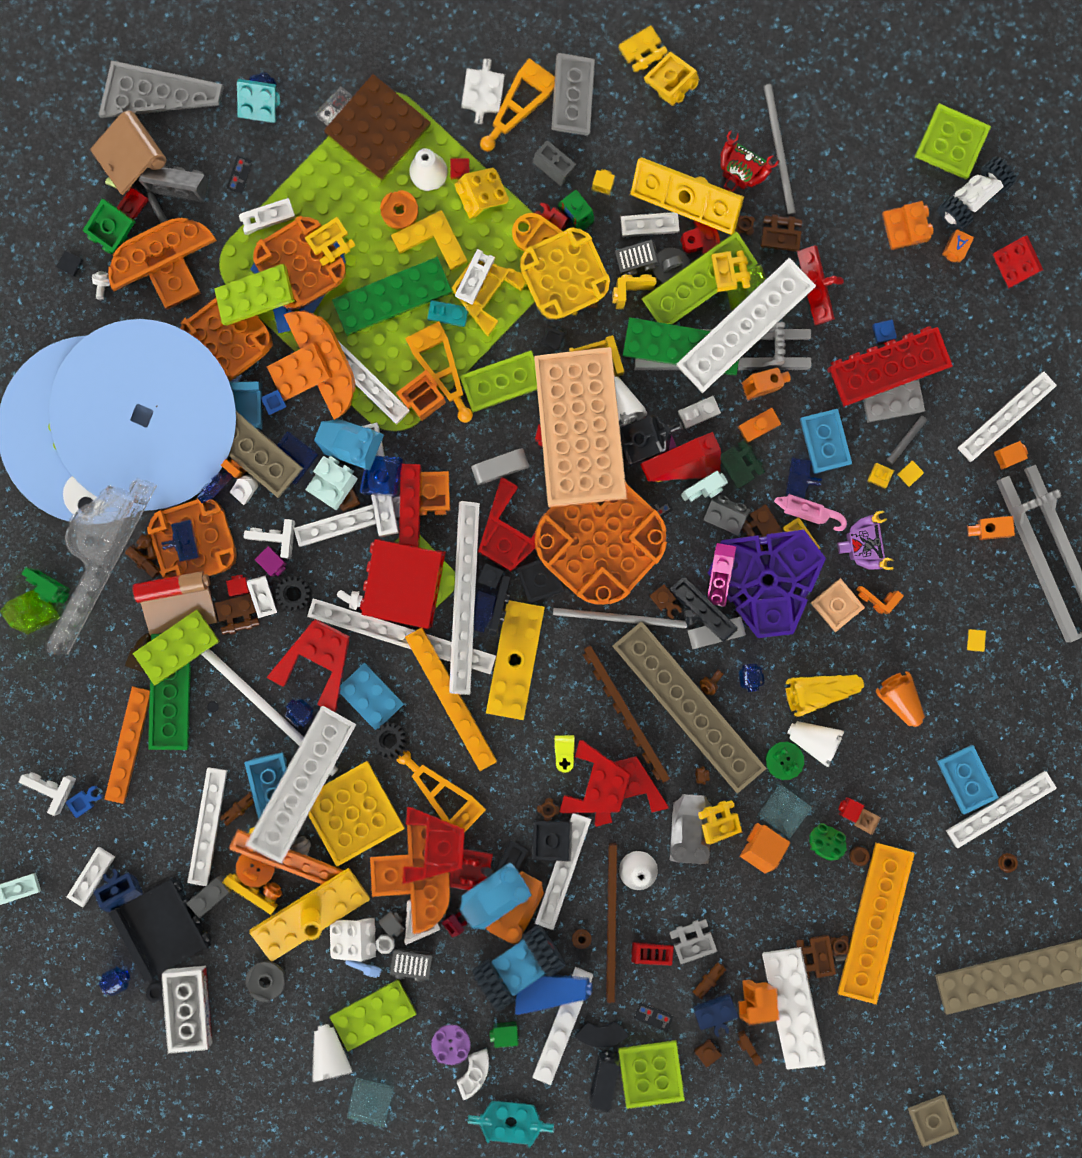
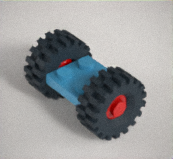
M537 925L522 935L523 941L495 960L487 959L472 969L474 978L482 989L481 991L498 1012L515 1001V994L545 974L550 977L566 966L558 949L541 925Z

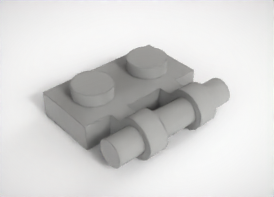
M706 919L699 922L698 920L693 921L691 925L676 927V930L669 932L671 939L680 938L681 942L674 944L680 964L717 952L711 933H702L701 929L708 927ZM696 931V937L686 940V934Z

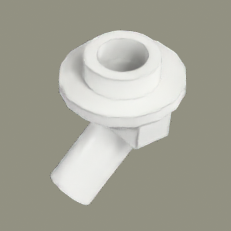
M99 271L92 275L93 284L97 285L96 299L103 300L105 286H110L108 273Z
M342 590L337 593L340 599L350 603V609L356 610L357 607H360L363 596L359 595V591H352L351 596Z

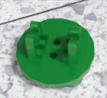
M787 741L779 742L768 750L765 756L766 766L775 778L791 780L802 771L804 755L795 744Z
M820 823L809 835L810 850L815 851L816 854L824 859L838 860L846 851V836L833 827Z

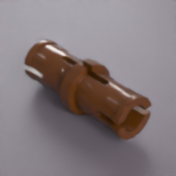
M135 545L130 546L126 550L125 554L137 564L136 566L139 569L142 568L152 579L159 576L161 569L149 559L148 555H144Z
M249 792L239 802L233 803V807L220 816L222 821L228 818L223 822L225 825L229 826L238 816H243L245 811L254 804L252 792Z
M716 962L707 975L704 974V979L692 992L702 1000L712 986L715 987L717 985V980L727 969L720 965L719 962Z

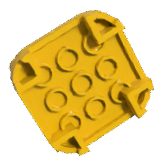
M569 228L536 245H531L521 257V273L537 308L547 319H561L601 300L609 290V275L606 273L591 236L581 229Z

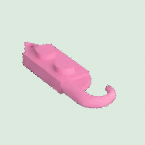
M790 494L786 497H777L774 500L775 503L784 509L786 514L819 525L826 523L829 517L836 519L841 523V526L834 527L835 531H843L847 526V521L842 514L824 508L823 505Z

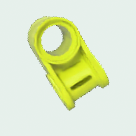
M574 735L555 736L556 766L561 772H569L573 768ZM563 758H567V761L571 763L567 766V769H563V766L559 764V762L563 761Z

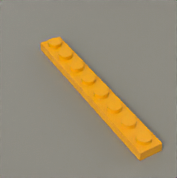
M421 627L405 636L479 771L496 763L497 760L461 695L449 693L450 676L424 629Z

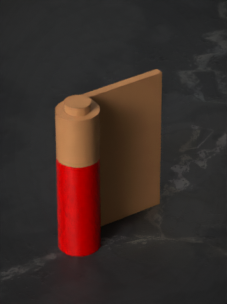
M201 571L133 584L134 598L137 603H141L150 635L165 632L195 610L200 611L208 624L218 622L208 587L210 586L208 574L205 575Z

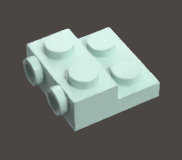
M323 456L313 471L315 476L305 490L337 511L358 478L352 475L354 471L344 465L341 468L338 466L340 462L332 456L329 458Z
M716 471L685 490L681 496L684 501L689 499L691 502L702 494L705 498L707 496L713 498L723 491L722 487L728 482L722 473L719 474Z

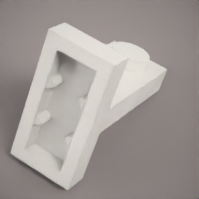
M284 519L283 534L279 530H269V533H265L260 528H250V531H244V538L247 540L282 543L280 557L291 559L295 521Z
M30 772L29 774L22 775L19 783L54 798L47 813L53 816L60 814L76 778L71 776L63 777L58 788L57 783L49 780L45 782L40 779L41 776Z

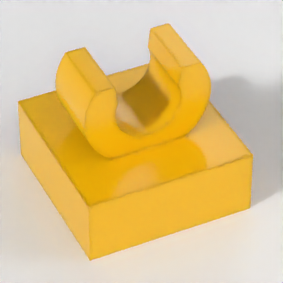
M875 463L868 481L885 489L894 470Z

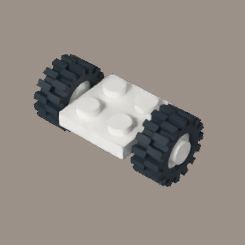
M997 156L991 158L981 168L982 176L976 175L972 177L963 188L956 191L954 196H949L938 206L937 210L940 212L939 216L942 217L941 219L946 222L947 226H950V229L963 231L973 221V215L970 214L971 211L976 212L997 192L1003 194L1017 182L1014 170L1010 169L1012 167L1008 166L1005 160L1002 161V158Z

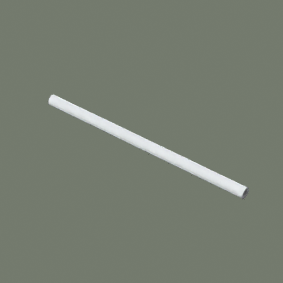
M208 649L201 654L300 746L304 737L215 653ZM335 765L330 772L331 776H333L338 770V768Z

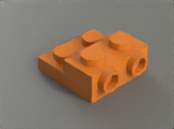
M923 201L907 204L901 208L882 213L891 250L928 242L931 239V235H933V226L931 223L928 224L927 221L929 210L927 205H923Z
M449 471L421 472L420 516L427 515V512H435V515H446V511H450Z

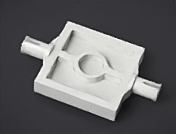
M483 59V68L481 70L467 69L462 108L471 109L476 112L475 123L477 124L478 120L479 124L483 123L484 113H498L500 110L504 74L490 71V59H488V63L487 59Z

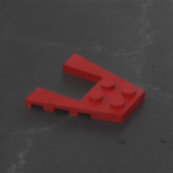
M501 477L478 552L511 572L535 549V533L532 538H529L499 520L518 489V486Z
M317 619L313 620L267 676V679L284 687L299 655L332 671L317 705L336 712L350 636Z

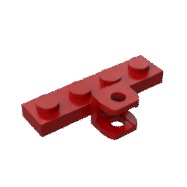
M694 220L696 229L689 230L682 235L680 239L682 248L685 253H692L702 249V253L705 254L720 243L717 229Z

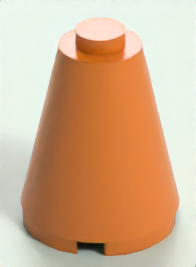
M905 672L906 675L903 676L901 673L895 674L881 683L883 687L880 690L877 687L876 694L908 726L917 727L923 723L925 715L913 678L909 672Z

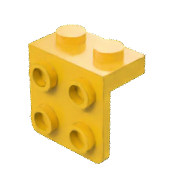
M495 168L466 173L454 184L469 219L477 217L486 208L503 205L509 201Z
M644 274L640 277L622 275L621 278H618L612 292V303H616V309H624L626 290H653L656 284V277Z

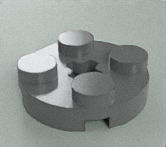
M271 961L258 962L249 970L246 976L245 984L250 992L249 994L254 999L263 1002L270 1001L279 996L285 986L284 970L278 964ZM265 976L269 977V980L271 981V983H268L266 986H264L263 981H261V978H264Z

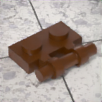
M772 214V216L764 215L763 223H769L771 227H763L761 248L799 251L801 231L794 230V226L801 227L802 220L795 219L792 216L784 218L778 217L775 214ZM777 225H786L787 229H778Z
M766 504L750 513L749 516L752 522L748 523L745 520L742 527V532L746 533L748 537L756 536L752 530L755 526L762 535L760 537L767 536L766 534L783 532ZM760 545L761 551L764 550L762 545Z
M251 594L215 603L219 622L227 620L228 626L221 627L222 635L228 633L230 635L235 634L243 629L251 630L253 627L260 625L259 618L251 619L250 614L257 613ZM244 616V622L235 624L234 618Z
M829 935L809 938L810 946H804L803 939L796 940V948L801 947L808 979H810L809 971H815L816 978L836 975ZM809 953L812 954L813 963L810 964L807 963L806 954Z

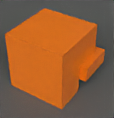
M427 369L396 392L408 409L411 407L421 421L446 403L444 397L437 389L438 383Z
M756 823L746 839L749 843L746 844L740 857L766 874L777 867L790 842L767 826Z
M750 979L742 980L745 1001L738 1002L739 1017L748 1024L779 1020L777 988L767 982L755 983Z

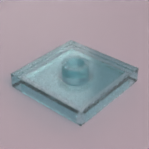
M356 1078L347 1118L385 1127L394 1087Z

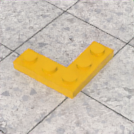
M442 210L391 235L400 254L434 237L450 270L467 263V259Z

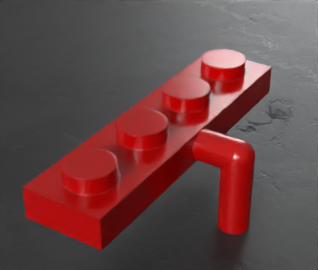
M814 245L797 251L802 272L816 285L807 294L814 324L820 325L835 320L827 286L831 284L841 285L844 282L843 278L838 276L824 277L817 246Z

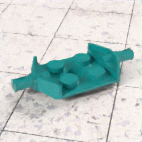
M491 1101L480 1116H468V1124H478L481 1126L487 1143L489 1141L527 1144L528 1147H531L540 1132L553 1133L554 1124L542 1123L535 1106L530 1104ZM508 1117H513L517 1123L514 1126H508L505 1121Z

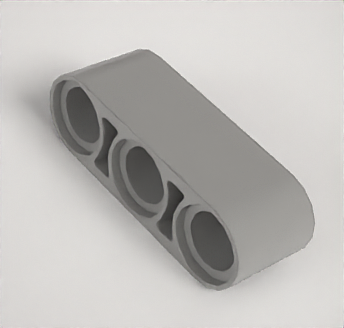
M523 448L475 464L471 466L477 485H481L529 467V463Z
M742 618L730 619L738 627V630L727 640L745 636ZM706 626L688 630L692 649L722 642Z

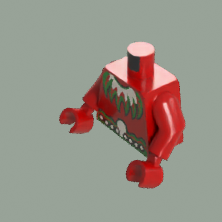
M729 131L727 135L728 141L725 142L720 154V167L724 171L722 176L728 179L723 186L724 189L734 192L737 186L746 189L747 186L753 187L762 183L771 173V168L779 165L780 161L778 160L773 165L771 158L774 155L768 157L767 161L736 142L739 138V133L735 139L730 138L731 131Z

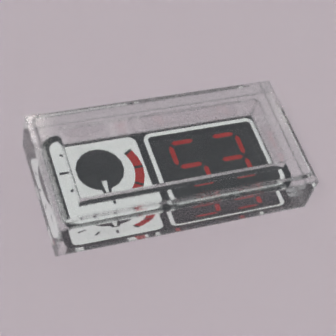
M340 86L316 111V116L328 126L350 101L352 96Z

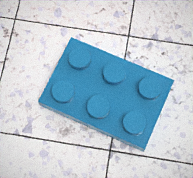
M838 409L800 418L814 474L852 464Z
M363 663L340 685V694L375 730L379 729L380 725L384 724L404 705L366 663Z
M970 745L937 761L962 814H966L998 799V795L974 745Z

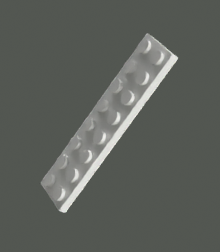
M790 258L787 259L682 358L676 366L703 393L816 285Z
M321 706L249 837L246 846L282 863L355 728V723Z

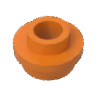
M274 882L265 884L263 893L269 899L276 900L282 895L281 887Z

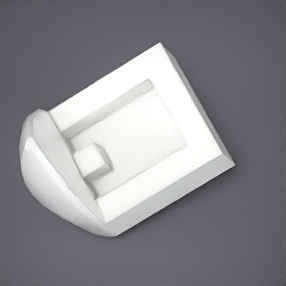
M252 475L242 476L236 481L230 493L244 505L258 488L259 481Z

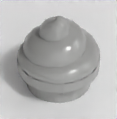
M305 836L296 838L292 843V850L306 856L308 855L311 847L310 841Z

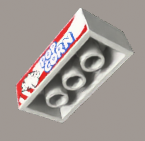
M206 966L167 969L162 973L168 1053L207 1050L212 1045Z

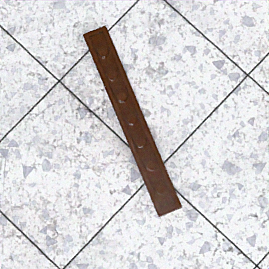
M616 843L608 844L606 999L608 1003H615Z

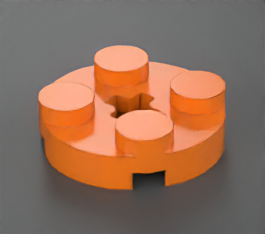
M398 190V192L388 193L380 205L381 216L384 222L393 229L402 230L414 224L418 218V204L414 196L407 191ZM403 206L404 212L396 214L395 207Z

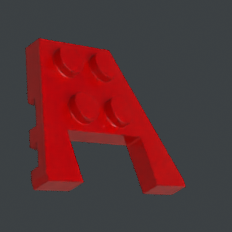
M579 740L575 757L593 762L594 765L584 800L564 795L560 813L620 812L631 774L612 760L606 758L597 749L592 748L584 740Z
M637 756L614 761L631 774L624 799L647 793L651 812L668 809V805ZM610 812L595 813V827L612 823Z
M407 807L406 825L426 826L424 867L403 866L402 884L462 869L465 829L414 808Z

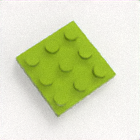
M938 104L915 157L967 180L991 126L942 104Z
M676 1040L618 1048L627 1109L685 1101Z

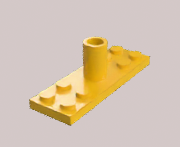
M642 157L637 162L630 194L730 235L735 233L744 199L743 196L709 184L703 177L694 178Z
M510 600L506 604V615L501 629L486 709L487 714L524 720L545 607ZM516 653L522 661L521 664L512 666L509 663L511 660L510 655Z
M347 868L250 929V934L272 962L307 939L313 940L318 938L323 929L368 902L370 897L350 868Z

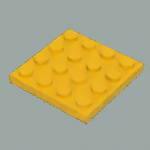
M368 761L323 785L308 813L336 867L405 829Z

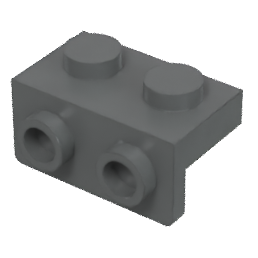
M716 495L711 500L704 521L739 536L750 513V509H747L741 503L729 501L726 496Z

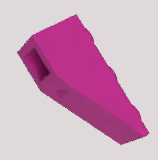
M717 543L707 599L713 605L726 606L736 546Z

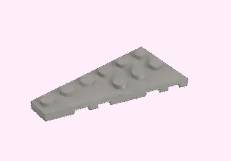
M111 61L99 116L101 118L119 116L125 111L141 114L220 105L223 85Z

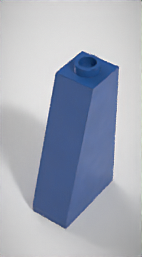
M545 974L516 994L515 1014L519 1015L586 1000L589 998V995H592L593 985L590 983V977L552 975L548 977Z

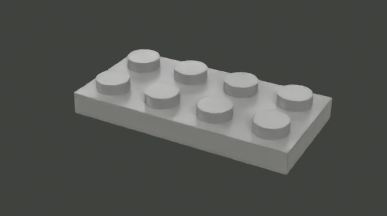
M562 53L556 55L551 130L587 136L590 134L595 59Z

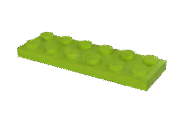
M738 232L724 239L641 298L656 322L672 325L718 292L711 254L731 251V256L734 258L737 257L736 252L742 250L748 260V265H746L747 271L758 264ZM737 266L734 267L735 273L740 272L739 267Z

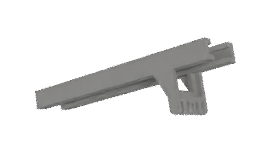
M784 322L777 323L759 339L775 340V356L773 358H739L737 370H770L777 367L780 370H809L811 368V357L785 358L784 342L785 340L811 339V329H784ZM700 329V330L712 331L713 329ZM634 358V370H680L676 365Z
M1033 465L1024 469L1036 499L1021 504L1010 476L999 479L996 482L1011 516H1013L1014 524L1065 642H1073L1082 637V632L1078 634L1027 518L1026 511L1040 506L1081 602L1082 570L1055 510L1057 498L1061 497V493L1059 490L1048 493L1037 466Z

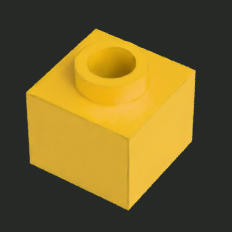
M597 170L592 190L610 195L615 175H612L608 170Z

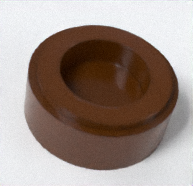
M855 846L849 852V858L853 864L863 866L868 863L870 855L864 847Z

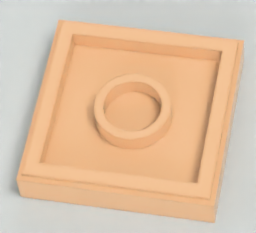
M841 578L810 602L834 632H837L865 608Z

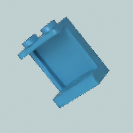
M229 382L233 392L236 411L258 430H262V384L259 382Z

